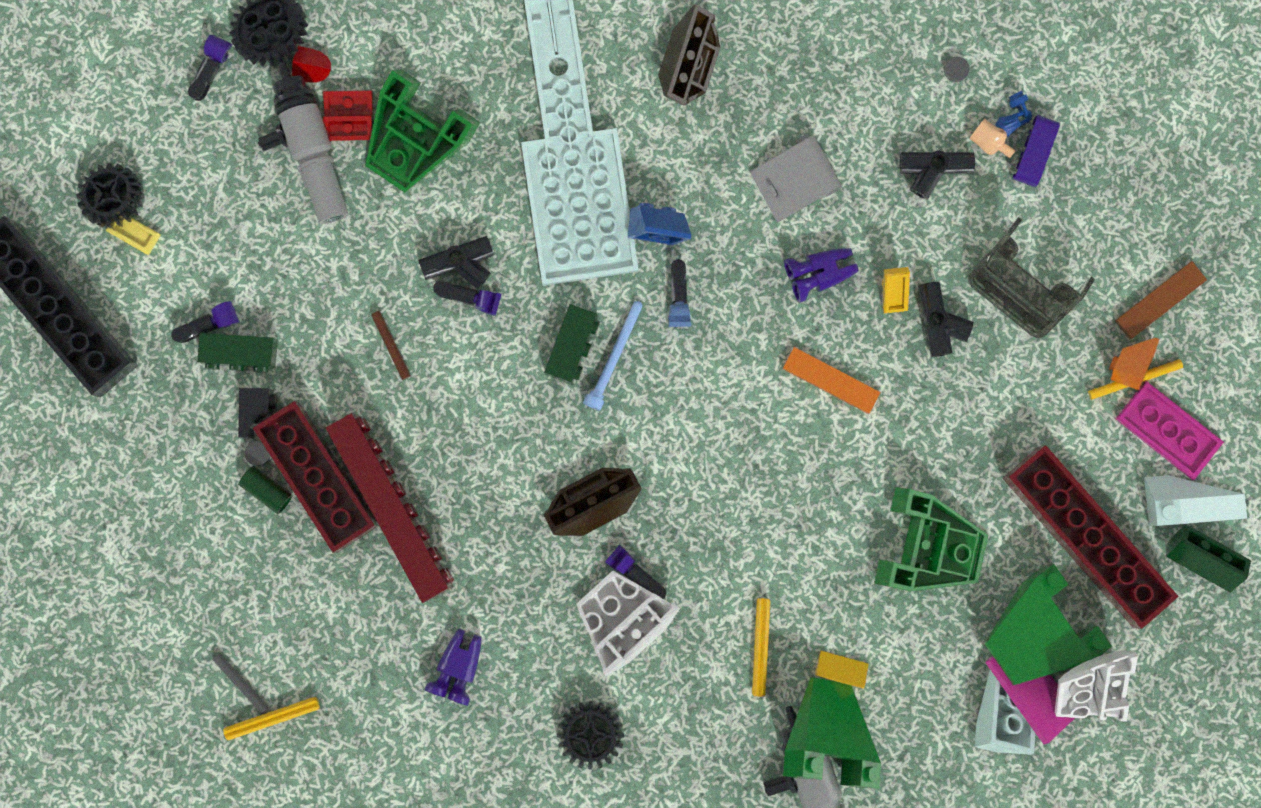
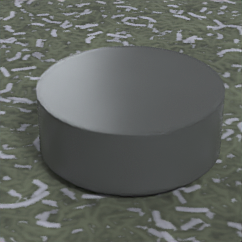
M953 57L946 63L944 73L948 80L961 82L967 77L970 67L964 58Z
M260 441L250 443L245 449L246 460L255 466L266 464L271 457Z

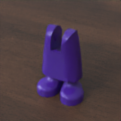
M851 248L834 249L807 255V262H798L793 258L784 260V267L790 280L799 278L809 272L811 275L809 278L799 279L792 283V289L798 303L807 300L811 289L816 287L817 291L821 292L850 278L859 271L857 264L838 270L836 262L853 256Z
M458 628L436 668L437 671L441 672L439 678L436 681L427 683L424 690L437 696L446 697L451 677H455V683L447 699L468 706L470 697L465 690L466 683H473L481 651L482 637L474 634L468 651L463 650L460 646L464 641L466 631Z

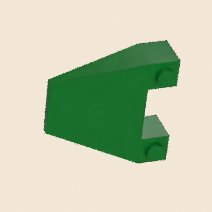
M400 69L391 71L380 90L365 166L405 193L466 146L481 122L459 109L453 110L444 126L410 104L421 82Z
M895 487L890 511L910 516V524L901 564L879 559L874 583L909 592L978 583L989 535L932 494Z
M1055 564L1040 568L1022 582L984 643L1013 685L1076 667L1101 656L1112 647L1098 626L1083 629L1076 634L1051 599L1068 585Z
M810 677L785 748L783 776L822 780L824 756L842 759L840 785L879 789L881 761L852 686Z

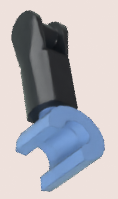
M680 259L673 261L671 265L672 304L675 305H670L668 327L692 326L689 305L686 304V265Z

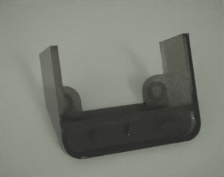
M1018 217L974 267L968 276V282L974 290L1029 335L1035 338H1042L1085 297L1095 279L1091 276L1077 291L1065 283H1058L1049 290L1013 261L1019 248L1010 236L1022 221Z

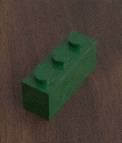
M569 304L545 368V375L572 385L574 379L579 381L583 371V367L580 366L583 357H588L592 346L588 341L591 334L596 335L600 325V321L597 320V313Z
M200 333L197 362L205 365V369L220 370V366H229L231 371H244V367L254 368L253 372L268 373L269 369H276L278 340L273 337Z
M1187 524L1170 538L1165 555L1167 558L1229 593L1248 578L1251 565L1250 559Z

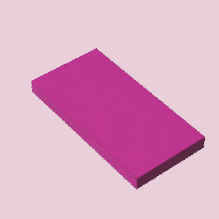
M1144 381L1140 389L1137 390L1115 418V420L1191 480L1196 479L1224 443L1147 381Z
M993 656L985 662L1043 745L1050 743L1075 719L1071 717H1057L1055 715L1058 684L1050 674L1013 685Z

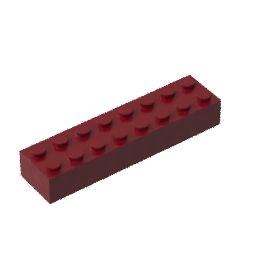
M350 413L325 427L422 603L428 602L453 588L451 582L454 581L450 570L448 568L443 569L439 562L442 559L436 546L431 547L427 539L430 538V534L424 525L418 524L416 517L419 516L412 503L406 502L404 496L407 493L403 485L392 477L395 471L390 462L381 457L380 453L383 452V449L377 439L374 440L373 437H370L368 432L371 431V427L367 420Z
M1046 445L1038 446L1002 478L1133 628L1143 629L1179 597Z

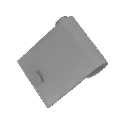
M806 134L795 141V146L750 171L777 222L842 188L815 136L809 137Z

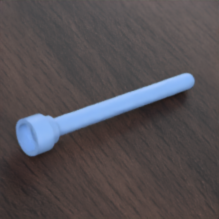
M640 301L633 303L594 391L591 390L590 394H586L583 404L598 411H601L604 404V396L602 394L642 309Z

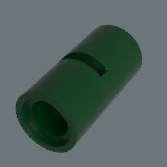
M251 466L238 483L241 488L277 515L285 509L293 497L290 492L255 466Z

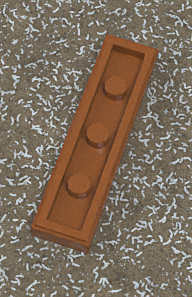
M1191 261L1117 318L1115 322L1130 340L1202 285L1207 279Z

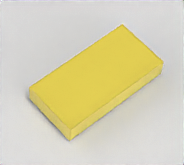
M131 218V222L123 220V227H119L115 222L113 229L109 227L106 229L110 234L148 256L161 234Z

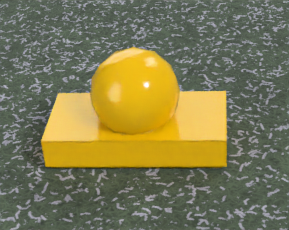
M908 267L884 269L882 280L884 314L908 311L910 282Z

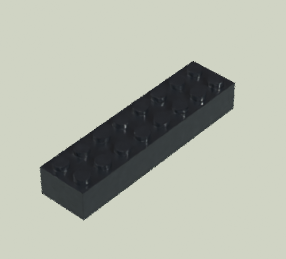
M6 216L1 217L0 288L92 396L101 398L138 365L19 225Z

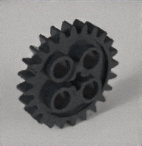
M246 0L248 5L246 8L239 6L242 13L233 15L237 21L230 23L234 30H231L229 33L233 37L231 40L232 44L245 61L250 60L253 65L258 61L262 67L268 61L273 66L276 59L282 62L285 55L288 58H292L290 51H299L296 46L297 43L304 44L301 36L308 34L305 30V27L308 26L305 20L307 16L300 4L296 3L295 0H255L254 2Z

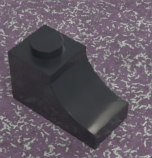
M239 388V438L253 439V427L266 415L273 414V409L277 408V395L273 394L272 389Z

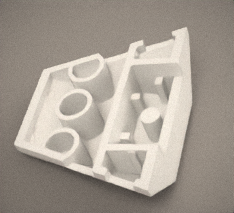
M614 571L610 572L576 604L586 630L591 637L605 676L627 665L667 629L680 609Z
M1126 650L1108 653L1086 661L1065 673L1058 681L1055 715L1057 717L1085 718L1088 715H1095L1100 720H1106L1108 716L1118 717L1119 721L1127 722L1129 704L1126 695L1130 674L1135 673L1137 653Z

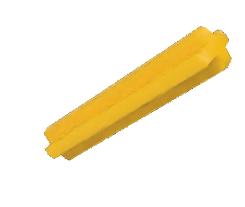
M758 598L756 604L752 695L756 697H764L766 695L770 599Z
M312 697L227 726L223 729L226 740H231L316 711L320 708L317 697Z

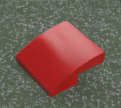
M373 90L323 91V122L329 140H370L373 129Z

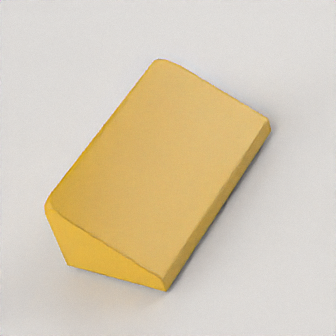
M820 651L815 675L864 689L869 664Z

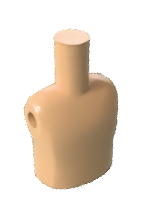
M986 119L980 123L970 137L971 141L989 155L1000 151L1008 158H1011L1016 151L1005 143L1007 133Z

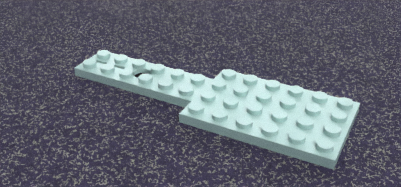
M524 0L545 139L521 142L542 285L546 286L639 272L634 239L627 238L630 210L617 128L593 131L573 0ZM556 58H561L568 64L566 73L560 76L552 74L549 69L550 63Z

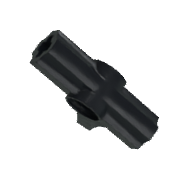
M937 150L934 152L900 153V174H918L909 190L925 200L929 199L943 174H974V152H944ZM939 158L943 162V167L940 169L933 167L931 159Z
M484 236L459 246H451L445 251L419 259L418 262L425 280L455 270L478 290L491 275L478 262L493 257L494 253L488 237ZM455 252L463 255V260L458 264H454L449 260L451 254Z
M940 281L918 285L923 312V325L926 329L930 356L940 357L952 354L950 337L967 342L974 322L945 311ZM931 314H936L940 317V325H933L931 323Z

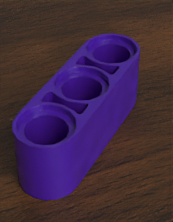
M1038 114L1032 122V125H1034L1033 129L1029 130L1025 141V151L1021 152L1016 166V169H1018L1017 173L1013 174L1012 177L1013 180L1035 188L1042 177L1060 127L1059 122Z

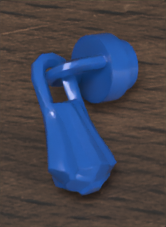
M1022 91L1009 97L1011 101L1009 102L1010 107H1017L1019 112L999 117L995 125L1003 129L1007 133V137L1032 119V113L1027 110L1025 105L1029 98ZM1022 116L1027 119L1020 121L1018 117Z

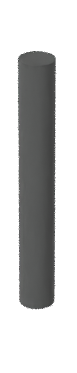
M220 653L212 659L261 714L269 708Z

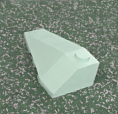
M1170 475L1144 477L1149 526L1247 519L1245 494Z
M990 670L976 722L974 747L999 753L1034 754L1035 732Z

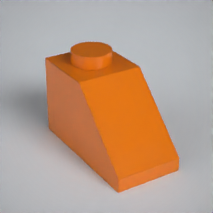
M1152 338L1123 348L1119 357L1114 356L1110 364L1109 370L1113 371L1111 380L1139 390L1160 339Z

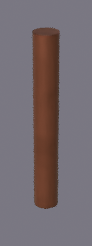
M381 312L372 313L371 316L401 379L405 380L411 377Z

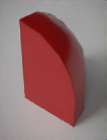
M298 46L299 51L295 52L292 62V76H303L305 82L310 83L325 80L331 71V62L328 56L321 51Z

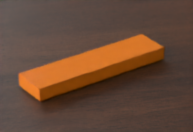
M793 347L782 368L867 414H870L881 393L796 347Z

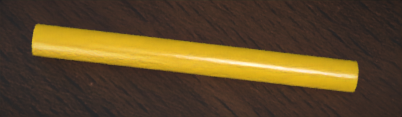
M1178 359L1149 369L1143 382L1182 369V361ZM1112 382L1089 390L1088 394L1090 399L1093 400L1129 386Z

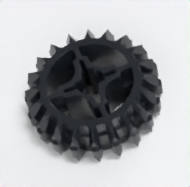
M107 163L106 168L98 165V171L96 172L89 169L91 176H82L85 183L78 185V189L82 192L76 194V197L81 200L77 204L82 210V215L88 218L92 224L97 223L99 227L103 228L107 225L113 229L115 222L119 227H123V220L131 222L129 216L132 213L138 215L136 207H143V203L139 201V199L144 198V193L140 191L143 189V185L138 182L139 178L137 175L132 174L129 168H124L118 163L115 167L111 163ZM127 186V195L125 200H123L124 188ZM97 191L98 197L95 201L96 205L94 206V196ZM104 192L109 195L112 193L117 199L109 198Z
M589 701L588 709H585L583 702H580L579 712L572 706L570 712L573 716L571 717L566 713L563 715L564 720L568 723L560 722L558 725L559 728L565 730V732L557 733L558 738H565L558 746L559 748L567 746L568 749L563 752V756H568L571 753L573 755L569 761L571 764L577 758L580 759L579 768L583 767L584 761L589 762V770L593 769V762L595 761L598 768H602L601 759L604 758L610 764L612 760L609 754L615 757L618 756L614 746L618 748L623 746L622 742L616 740V738H624L623 732H616V730L623 727V724H614V721L619 717L618 714L609 717L608 715L612 708L608 707L605 712L601 711L603 707L601 702H599L597 709H593V701ZM587 715V725L584 729L570 731L577 719ZM594 715L604 719L611 731L598 729L595 725ZM590 723H592L593 733L598 734L597 738L594 737L591 748L588 737L583 735L584 732H588L587 729H589ZM571 739L584 742L587 748V755L579 752L573 746ZM611 739L610 744L603 752L594 755L595 744L598 741Z

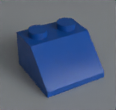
M639 203V206L630 209L627 238L667 245H675L691 239V232L685 214L676 212V208L662 207V209H656L653 204Z

